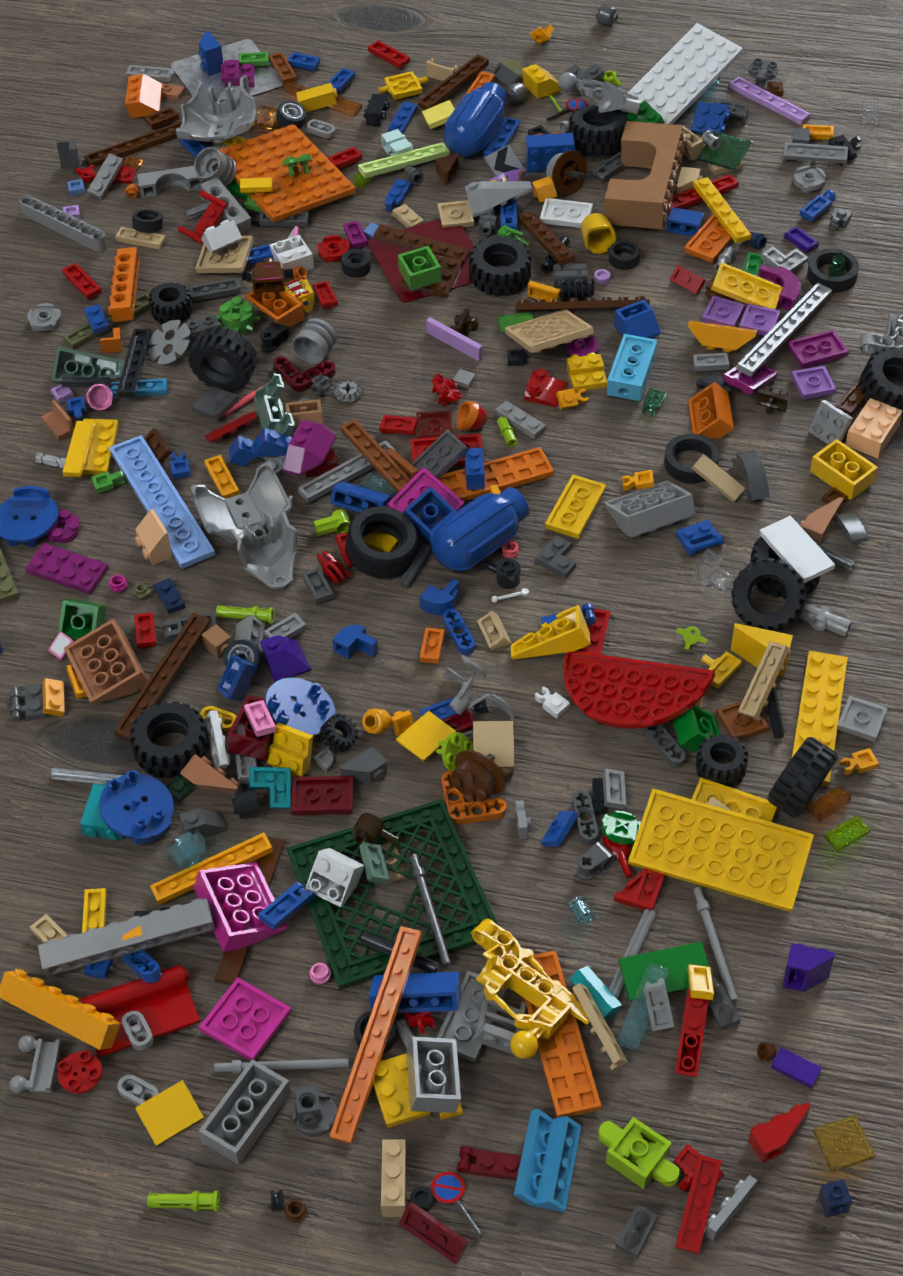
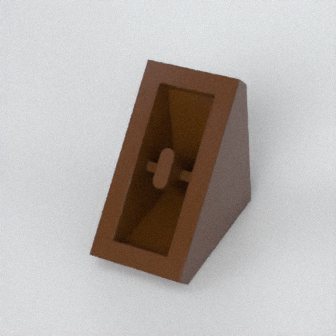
M457 153L435 159L436 173L445 185L449 184L459 167Z

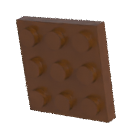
M434 254L441 266L442 281L415 290L448 298L462 267V260ZM403 278L400 283V287L409 289L407 283Z

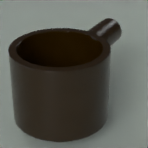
M362 813L351 831L353 838L360 845L363 842L376 844L379 837L396 845L399 839L396 835L384 830L385 825L382 820L370 813Z

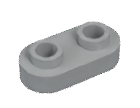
M317 119L310 120L307 123V130L311 134L325 139H331L336 134L335 126Z
M138 1011L126 1013L122 1018V1026L132 1047L139 1051L148 1049L153 1044V1036L143 1015Z
M134 1075L123 1076L117 1085L120 1096L137 1106L146 1102L145 1099L147 1097H154L159 1094L155 1086ZM133 1087V1090L126 1091L127 1088Z

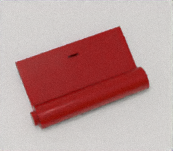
M180 964L161 971L160 979L152 983H146L139 978L80 999L82 1004H90L96 1007V1011L108 1013L114 1017L113 1020L121 1023L112 1048L102 1050L95 1048L98 1058L132 1046L122 1026L123 1016L130 1011H138L143 1015L152 1032L153 1039L200 1023L186 981L190 980L186 967L182 968Z

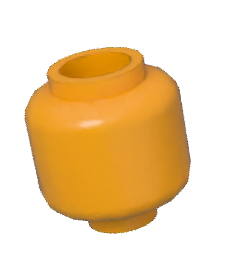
M369 709L362 717L363 728L370 734H383L391 726V716L384 709Z

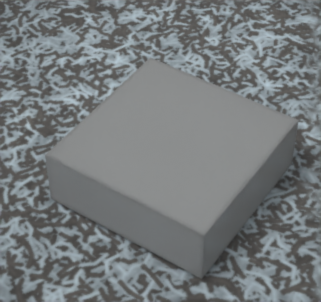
M460 369L453 380L457 386L469 389L476 378V374Z

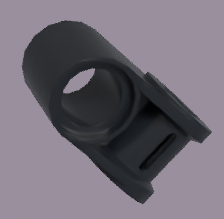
M272 322L260 333L262 351L266 353L275 351L278 346L288 339L289 329Z

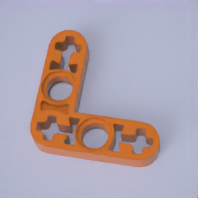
M447 771L442 775L441 785L445 805L454 825L500 819L506 815V802L503 799L493 798L481 802L465 803L463 794L454 785L450 788L448 780L452 778V771ZM450 795H458L459 799L451 801L448 797ZM480 808L483 812L475 815L472 813V810ZM455 812H458L460 816L456 817Z

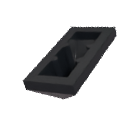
M719 372L696 381V386L700 389H705L713 382H716L728 391V395H731L732 392L731 387L722 380L723 377Z

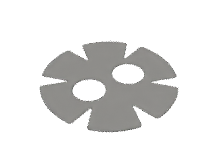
M171 320L162 324L163 333L158 329L153 333L149 344L156 346L148 349V355L152 361H155L160 356L157 364H169L176 360L175 352L179 355L185 352L190 340H182L190 335V329L186 323L178 329L181 321ZM174 330V337L171 340H166V332ZM168 344L173 345L172 352L165 355L163 353L164 347Z

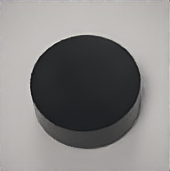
M418 1187L412 1191L410 1203L413 1202L424 1211H428L433 1206V1193L426 1187Z

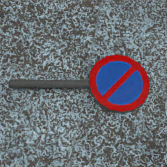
M454 1172L438 1174L431 1183L433 1198L442 1204L456 1203L477 1235L482 1237V1232L459 1201L465 1193L463 1178Z

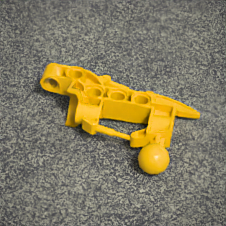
M484 919L471 932L474 941L486 950L482 956L488 959L476 981L484 986L483 992L489 1001L494 1000L503 1010L505 1009L515 1019V1027L525 1030L518 1031L510 1040L511 1052L517 1058L529 1059L534 1056L538 1050L537 1040L540 1037L548 1039L568 1018L569 1013L583 1023L589 1024L590 1020L579 1001L561 985L560 981L552 980L533 957V951L521 948L510 932L498 926L491 919ZM526 963H530L536 970H534L532 967H530V966L527 965ZM509 987L539 1007L534 1015H516L498 994L504 988Z

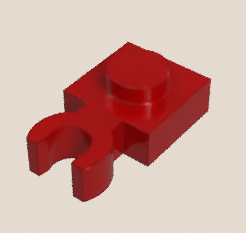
M430 1012L401 1013L402 1018L412 1028L418 1026L421 1034L425 1033L424 1027L426 1026L435 1029L434 1019L431 1018Z

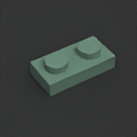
M363 842L359 848L368 881L386 884L390 879L381 845Z

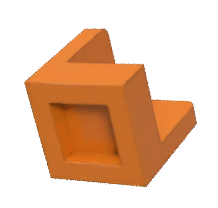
M120 327L113 328V337L100 339L102 353L123 351Z

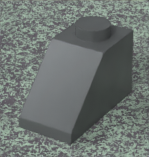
M373 747L339 766L340 776H353V782L371 784L376 780L382 779L387 774L386 761Z
M196 808L179 814L182 830L188 844L227 831L220 812Z

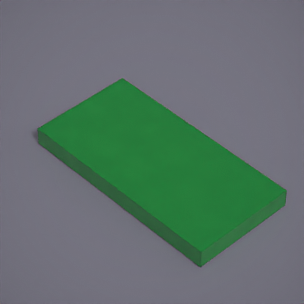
M702 941L618 959L629 1002L646 999L643 989L645 983L650 982V984H654L661 978H664L667 994L690 989L687 973L688 965L709 967Z

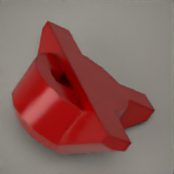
M90 165L89 168L75 169V172L86 183L93 182L97 175L94 172V165Z

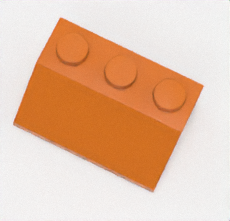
M135 74L128 77L125 106L131 119L148 116L160 111L162 83L144 74Z
M252 291L245 295L248 301L278 323L293 327L305 319L303 303L286 291L254 293Z
M713 382L688 400L693 434L702 435L709 439H718L734 430L728 391L716 382Z

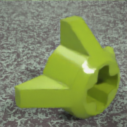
M607 71L605 76L600 78L604 82L617 86L622 85L616 77L618 74L614 71Z
M694 626L687 627L686 629L677 628L675 631L683 635V640L686 642L684 649L689 650L690 645L698 641L706 644L708 640L701 636L699 629Z

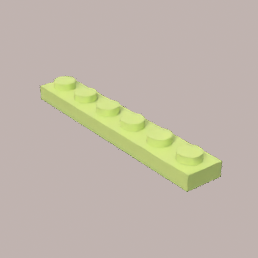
M442 142L359 164L358 170L364 178H370L390 171L400 170L408 165L414 166L450 155V150Z

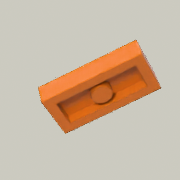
M425 628L419 657L420 662L439 664L445 629Z

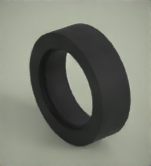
M835 248L823 249L811 256L807 277L813 286L820 283L832 289L831 293L843 292L855 285L859 263L847 251ZM825 264H835L844 267L848 274L840 277H831L821 273L818 267Z
M683 434L673 438L665 449L664 467L667 473L675 480L683 483L696 484L705 482L706 480L691 469L692 467L679 464L675 460V455L681 451L695 450L703 453L718 465L719 450L715 443L709 438L698 434Z

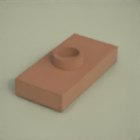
M162 83V97L180 100L185 92L184 87Z

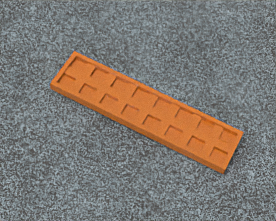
M538 447L485 462V489L467 490L465 468L444 474L439 481L465 502L481 495L489 494L490 486L497 485L499 490L503 491L508 487L513 488L554 476V470L542 448Z
M556 950L533 955L536 961L544 968L547 975L552 980L560 981L561 985L567 989ZM526 963L527 965H529L530 967H532L534 970H536L530 963ZM524 998L528 1015H534L539 1007ZM569 1013L568 1018L548 1039L540 1037L537 1040L540 1060L557 1118L563 1116L571 1117L601 1110L600 1099L576 1018Z

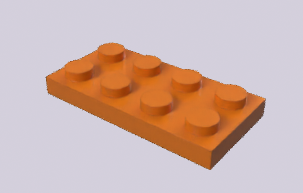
M713 214L685 245L684 252L713 263L733 239Z

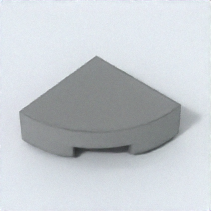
M326 747L313 757V761L326 773L331 770L334 762L332 750L329 747Z

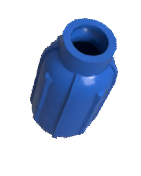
M487 82L482 87L476 88L463 97L445 123L444 144L453 153H457L465 158H471L480 150L485 149L504 121V106L507 101L505 90L499 84Z
M508 487L500 494L489 493L477 497L439 523L430 535L432 552L437 562L451 571L460 572L471 569L517 534L519 522L529 516L530 513L526 499L518 490Z

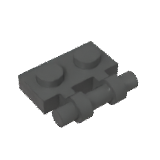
M42 683L25 685V692H20L18 686L11 687V692L9 693L10 701H12L10 714L13 721H19L21 715H26L27 721L47 718V714L43 713ZM21 701H25L24 706H20Z

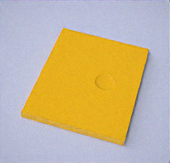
M427 711L403 732L396 741L424 762L441 747L438 745V742L445 741L456 730L430 711Z
M183 1080L135 1107L155 1146L204 1118Z

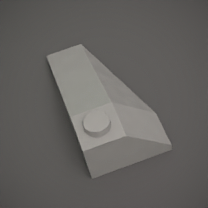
M530 181L472 182L465 186L473 217L493 211L494 206L499 204L503 206L507 204L506 202L509 199H517L533 191Z

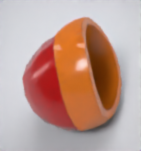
M464 402L458 410L457 429L475 431L483 428L488 419L487 411L476 402Z

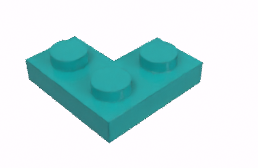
M249 768V789H269V809L291 808L290 768Z

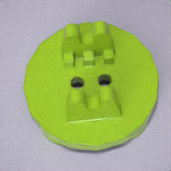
M454 732L445 741L438 742V745L442 748L437 749L436 753L442 755L445 767L453 772L456 768L455 758L458 753L464 750H473V743L463 733Z

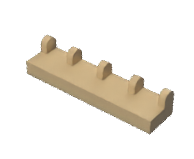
M772 641L769 642L738 710L741 715L751 717L753 720L760 722L761 717L759 715L763 706L768 704L767 698L771 689L776 687L775 680L779 671L784 669L783 662L787 654H791V650L786 645Z
M580 983L572 987L574 991L572 995L578 998L593 1026L590 1030L591 1034L598 1035L604 1046L600 1049L602 1054L608 1053L613 1062L610 1066L611 1070L619 1069L628 1061L588 988Z

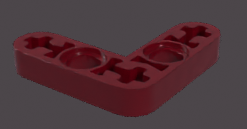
M278 356L273 360L274 370L296 392H303L311 388V385H313L311 375L319 376L321 374L331 378L336 374V366L332 361H324L301 373L284 356ZM289 372L294 373V375L288 376L286 374Z

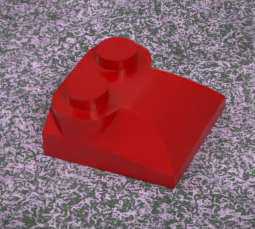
M537 369L533 371L529 379L524 400L558 408L559 403L556 393L565 390L568 382L549 376L548 371L544 369Z

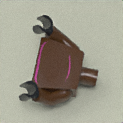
M266 258L264 262L256 263L255 269L251 271H242V281L252 283L254 293L285 292L284 280L289 281L291 278H294L292 268L285 269L281 267L280 262L273 261L271 258Z

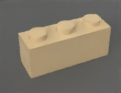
M406 1139L382 1140V1217H402L406 1209Z

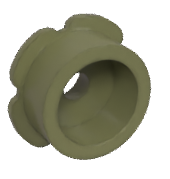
M139 583L134 586L132 594L138 600H146L150 596L151 590L148 584Z

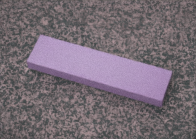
M431 317L426 320V332L477 361L483 358V346Z

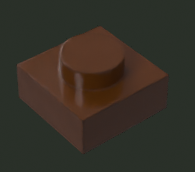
M768 82L767 91L775 96H783V82Z

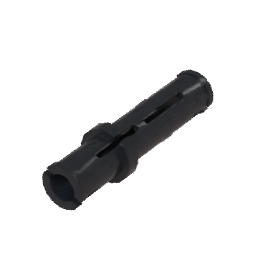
M566 236L560 238V241L567 247L570 243L569 238ZM548 253L545 261L540 266L541 270L544 273H549L557 262Z

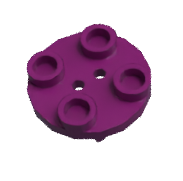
M588 335L587 338H578L571 343L565 344V348L571 356H587L589 353L598 354L599 342L594 335Z

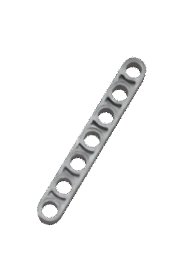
M30 195L22 196L19 199L21 211L25 217L96 252H103L107 249L106 236L102 230Z

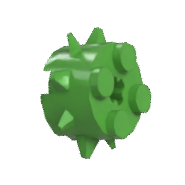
M234 297L232 300L221 305L219 308L220 315L216 316L218 322L222 325L220 328L228 327L229 330L234 329L238 331V334H243L244 336L254 329V322L260 320V316L253 314L255 307H252L249 302L242 300L240 297Z

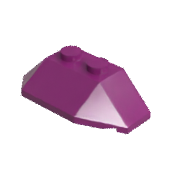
M302 420L288 445L283 472L301 476L306 471L322 464L336 440V435L326 424Z

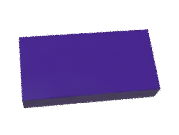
M797 226L784 234V238L805 253H809L819 247L818 241Z
M782 1047L771 1065V1069L811 1089L822 1070V1067Z

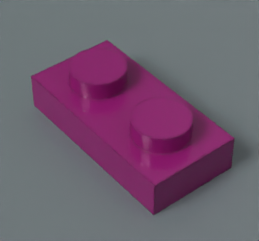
M359 221L343 224V229L352 249L368 246L367 238Z

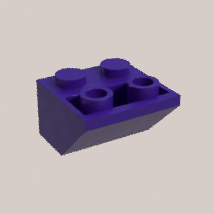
M791 943L782 987L805 992L828 979L835 952H830L823 948L807 947L804 944Z

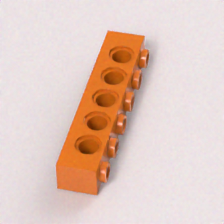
M137 247L117 249V256H114L113 285H111L112 295L109 296L110 306H108L109 316H112L113 322L131 321L134 319L140 265Z

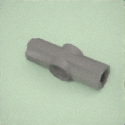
M805 603V607L799 617L810 622L811 626L818 631L827 629L842 636H847L852 625V621L835 615L827 606L817 608Z

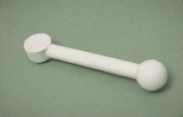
M524 588L521 592L499 597L492 596L491 601L497 603L498 600L515 596H528L529 590Z

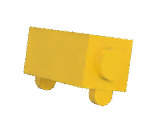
M331 83L296 92L298 103L304 107L306 112L337 104V90L333 88Z

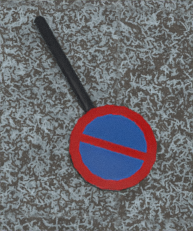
M579 98L569 99L566 102V110L546 118V120L549 121L569 111L574 112L579 108L588 106V103Z

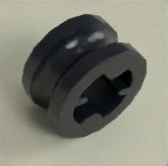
M283 1189L279 1192L271 1190L272 1212H275L276 1209L284 1211Z

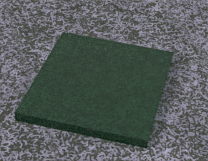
M714 131L713 135L722 140L720 147L717 150H711L709 145L706 144L697 160L736 171L750 148L752 141Z

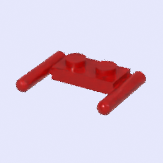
M201 190L199 195L212 203L209 204L195 227V232L183 226H179L178 231L203 245L204 243L201 238L204 232H206L205 229L217 226L225 213L224 210L228 208V203Z

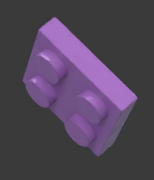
M712 296L702 315L701 322L735 327L744 311L745 304Z
M748 303L739 328L757 330L758 335L766 336L777 324L781 311Z
M825 365L796 370L791 373V377L802 400L836 394V387Z

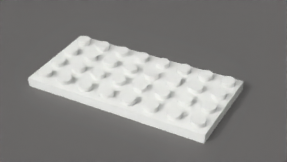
M697 23L627 94L639 97L640 103L645 100L662 116L665 124H673L743 53V48Z

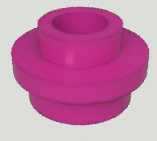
M114 575L109 581V588L113 592H122L128 586L126 578L122 575Z

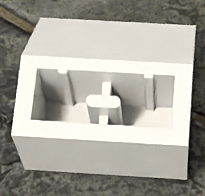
M228 219L221 222L220 226L216 228L211 226L205 229L206 232H204L201 238L212 254L241 241L242 236L235 221H229Z
M300 235L270 244L273 258L275 261L280 262L281 267L293 269L296 266H302L307 271L314 269L313 254Z
M331 848L318 851L305 889L342 907L358 885L365 865Z

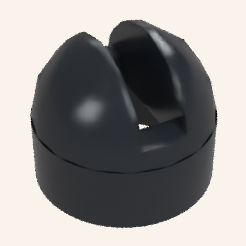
M486 700L473 706L474 710L478 713L489 712Z

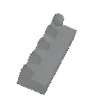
M785 142L783 161L786 162L787 159L797 160L800 163L801 160L813 161V164H816V161L828 162V165L842 163L843 166H846L848 147Z

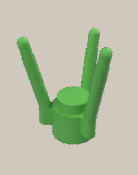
M506 225L498 230L497 235H501V237L510 236L511 239L516 238L519 242L530 246V243L515 235L523 236L522 232L509 228Z

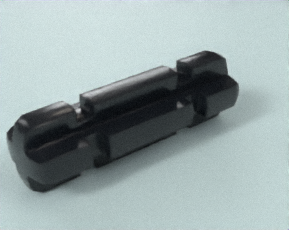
M594 778L592 780L594 813L602 815L605 813L603 779Z

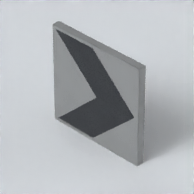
M509 145L484 157L495 176L511 170L524 168Z

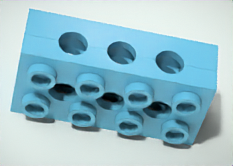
M629 334L623 335L608 377L607 395L641 401L656 357L657 340Z

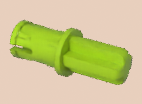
M499 417L497 424L501 430V436L504 437L508 447L516 446L518 441L513 433V427L510 426L506 417Z

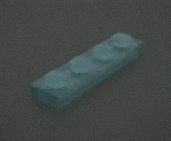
M650 961L648 962L616 1039L617 1043L634 1051L638 1049L650 1019L643 987H645L646 982L654 984L661 978H664L665 981L669 973L668 969Z

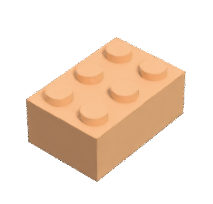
M870 398L848 430L845 445L879 458L898 429L903 410Z

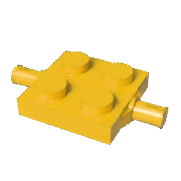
M412 71L384 78L386 86L378 87L380 94L389 92L394 100L422 94L423 89L420 84L428 83L429 81L427 76L418 78Z

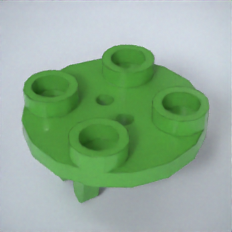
M303 154L297 159L294 156L287 157L281 164L282 167L288 168L289 176H293V168L296 165L303 166L305 174H308V162L313 160L310 154Z

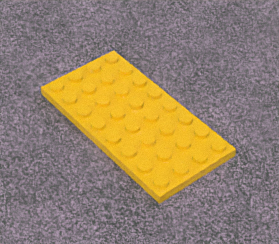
M652 788L628 864L792 913L814 834Z

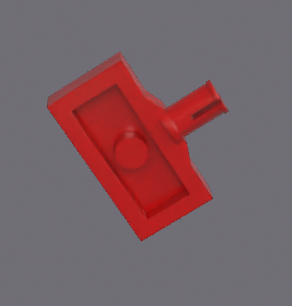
M123 158L124 163L112 183L133 184L136 173L135 167H125L126 159Z
M689 1144L683 1148L673 1161L686 1176L677 1186L684 1193L692 1184L700 1154ZM721 1170L719 1171L716 1185L725 1176Z

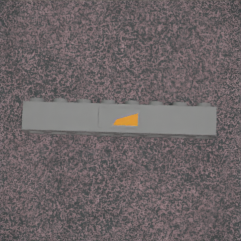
M207 898L195 899L185 905H174L170 909L152 911L149 915L142 917L134 916L124 922H112L106 927L99 929L91 928L81 934H69L63 939L45 941L44 944L38 945L42 970L47 977L209 932L215 930Z

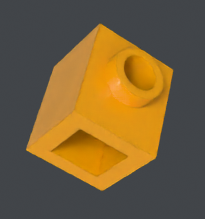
M550 176L532 182L534 187L532 194L534 198L538 199L539 203L545 202V198L557 197L554 182Z

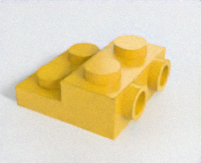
M589 353L587 356L579 357L578 355H573L567 358V371L575 392L580 389L592 390L607 387L601 354Z
M277 723L275 725L276 732H274L273 743L268 749L267 763L273 765V768H290V775L292 777H302L310 770L313 735Z

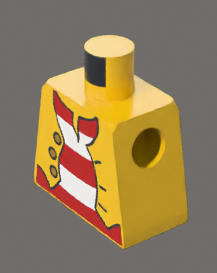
M302 276L285 283V291L303 303L304 311H312L315 304L314 292L307 278Z

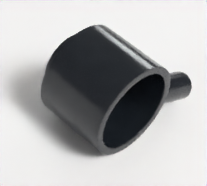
M506 558L499 561L497 566L489 561H485L483 567L496 574V581L500 587L512 589L519 585L521 566L518 561Z
M249 783L244 784L245 791L236 792V798H232L234 814H239V819L260 815L255 789H249Z

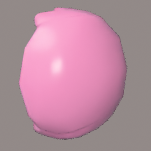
M95 384L88 389L86 399L91 408L97 411L105 410L111 406L113 394L107 386Z

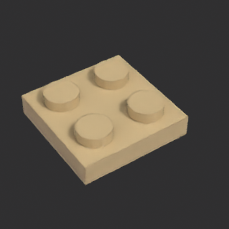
M469 200L437 204L442 228L474 226Z

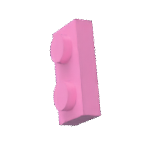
M263 700L244 705L245 713L256 737L276 732V726Z

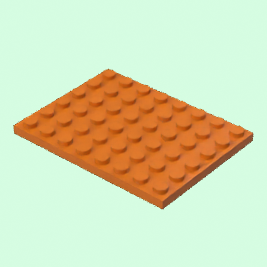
M295 124L219 149V151L235 161L237 171L234 181L239 186L241 178L272 177V192H252L246 194L273 223L356 193V187ZM310 154L313 161L308 162V174H305L304 168L301 165H296L293 168V176H289L287 167H282L281 163L287 157L294 156L297 159L300 155Z

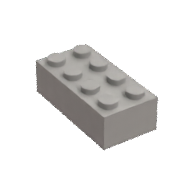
M252 1059L199 1130L201 1142L240 1165L291 1094L289 1080Z

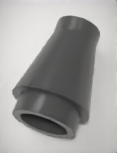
M410 165L405 167L404 172L413 185L421 184L424 179L422 171Z

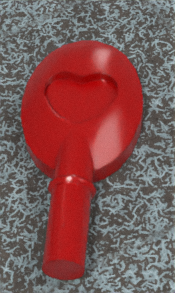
M604 835L603 845L615 855V860L621 864L625 877L627 879L632 878L633 872L627 859L630 854V844H618Z

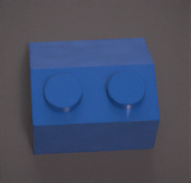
M206 31L199 42L198 54L201 59L200 68L209 77L220 73L221 64L224 63L221 45L209 31Z

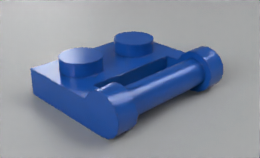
M709 519L676 530L675 534L689 556L714 545L720 546L724 544L722 535L718 534Z

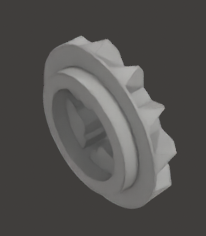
M341 381L340 384L336 385L334 394L340 401L352 402L360 398L362 389L360 384H356L355 381Z

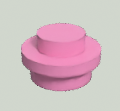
M316 963L309 971L310 979L316 984H324L330 979L331 970L324 963Z

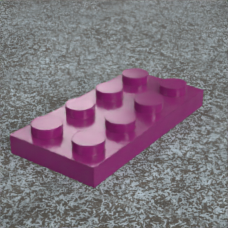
M47 543L42 544L25 567L26 573L89 595L92 594L109 569L107 563Z

